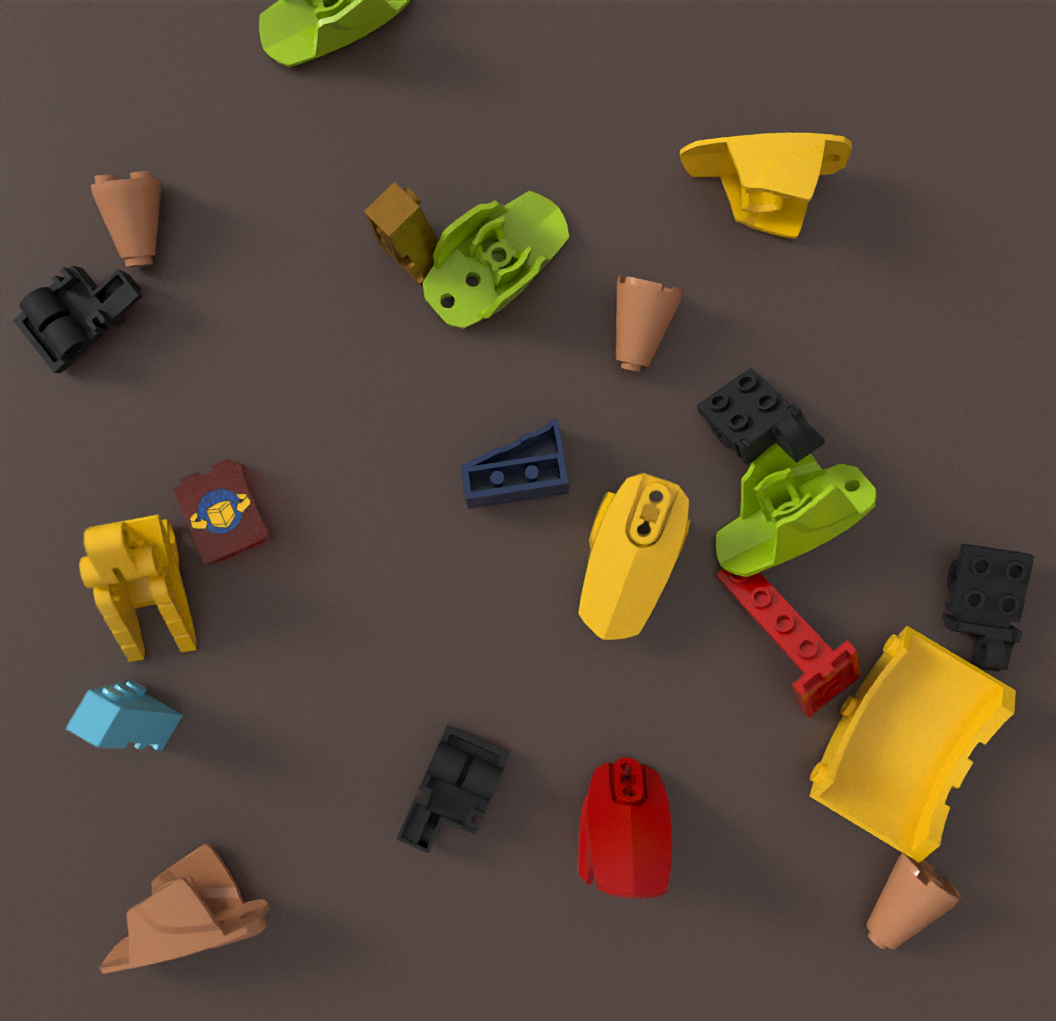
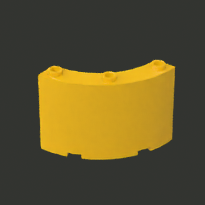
M906 626L898 636L893 634L889 637L883 648L884 653L871 669L855 696H849L843 703L840 714L843 716L821 762L814 767L810 775V780L813 781L810 797L920 863L941 844L944 825L951 808L945 804L951 787L959 789L972 766L973 761L968 757L979 741L986 745L996 731L1014 714L1016 690L911 627Z

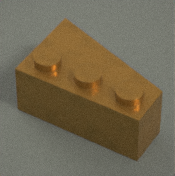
M394 182L364 213L376 242L423 288V280L435 263L433 253L439 239L425 217L423 210L419 207L421 201L417 195L408 187L402 190Z

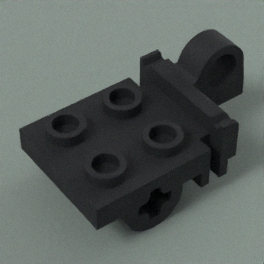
M73 265L69 269L63 267L60 271L65 277L55 275L51 278L54 283L49 288L41 287L35 289L22 299L19 306L23 312L13 321L54 373H62L108 331L104 324L119 327L126 320L124 317L126 311L143 297L140 294V287L130 274L117 269L98 287L84 268Z
M752 367L697 404L699 413L709 422L712 431L726 448L732 446L735 449L736 455L739 458L742 457L746 465L758 458L757 455L775 443L796 463L825 444L824 437L807 422L801 409L794 402L790 404Z
M961 543L959 558L952 561L947 576V587L951 596L949 603L945 602V608L953 614L943 613L942 619L945 620L944 626L950 631L977 635L971 664L992 671L1008 670L1012 648L1016 643H1020L1022 631L1011 625L1010 622L1020 623L1035 556L1029 553Z
M447 725L418 789L427 793L424 800L415 796L397 836V840L429 854L443 821L476 834L480 825L472 822V817L476 815L483 818L510 753Z

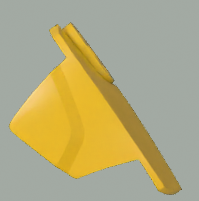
M766 133L732 136L690 143L680 150V159L691 177H720L735 221L758 231L788 239H796L800 233L808 202L813 196L819 175L833 174L845 168L852 151V141L843 136L818 133Z
M641 473L627 477L616 494L606 492L601 500L589 536L590 554L578 614L585 624L603 640L624 639L639 635L669 579L675 562L683 548L691 521L687 519L689 498L678 484L647 473ZM655 490L663 494V498L657 502L649 498L650 493ZM644 521H648L651 527V531L648 534H640L637 531L638 526L644 524Z

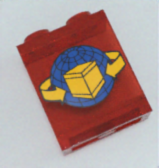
M231 459L215 464L212 467L214 471L201 476V473L189 475L181 480L182 485L173 488L205 565H215L275 539L271 527L264 525L243 475V472L247 471L245 465L237 461L232 462Z

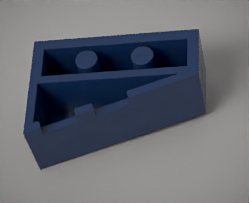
M558 418L548 422V425L532 433L528 432L520 436L518 440L502 448L498 447L461 466L465 500L468 509L569 493V481Z

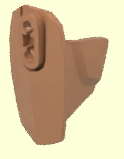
M205 843L167 868L151 882L152 896L136 904L127 912L128 937H124L111 950L99 968L101 973L105 974L179 958L208 948H217L255 936L267 928L268 924L265 915L270 910L269 904L263 899L244 902L239 887L225 863L211 844Z

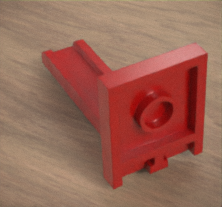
M721 569L716 573L720 583L803 673L792 684L799 709L808 719L861 677L858 652L847 640L837 649L832 650L760 572L748 577L735 575L725 569Z

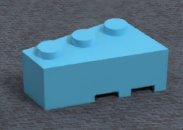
M128 680V682L124 681L88 690L66 729L96 747L125 749L129 742L136 743L134 747L139 750H144L147 744H149L155 750L163 751L183 715L146 694L147 688L140 683Z

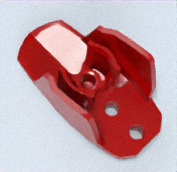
M620 758L615 763H609L608 761L595 769L591 778L588 795L583 800L577 848L579 876L585 881L586 885H592L595 877L597 889L614 896L644 899L666 894L671 872L672 829L668 796L658 772L646 764L641 765L633 758ZM626 774L630 775V780H625Z

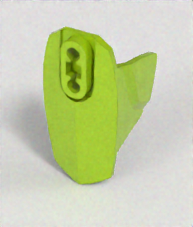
M279 0L260 14L259 31L262 47L270 58L290 68L335 51L368 35L396 16L411 0Z
M528 191L505 206L494 200L491 203L479 204L462 215L443 231L433 253L434 266L423 280L424 299L448 326L460 329L472 326L499 312L530 284L569 239L568 226L560 208L544 196ZM469 277H475L479 284L471 287L466 283V280ZM453 297V307L444 308L441 305L443 299Z
M775 443L751 463L747 473L741 478L740 517L716 532L715 544L720 566L735 575L748 577L800 556L830 541L865 517L876 506V488L856 466L841 463L822 470L811 453L796 463Z

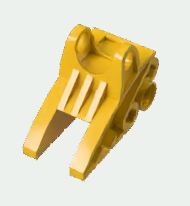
M158 514L87 528L84 533V544L88 556H84L80 560L81 578L86 588H93L97 608L101 615H103L119 646H121L129 662L144 660L145 649L135 609L152 605L158 606L181 653L196 650L197 641L192 616L179 572V553L176 537L169 519L161 520Z

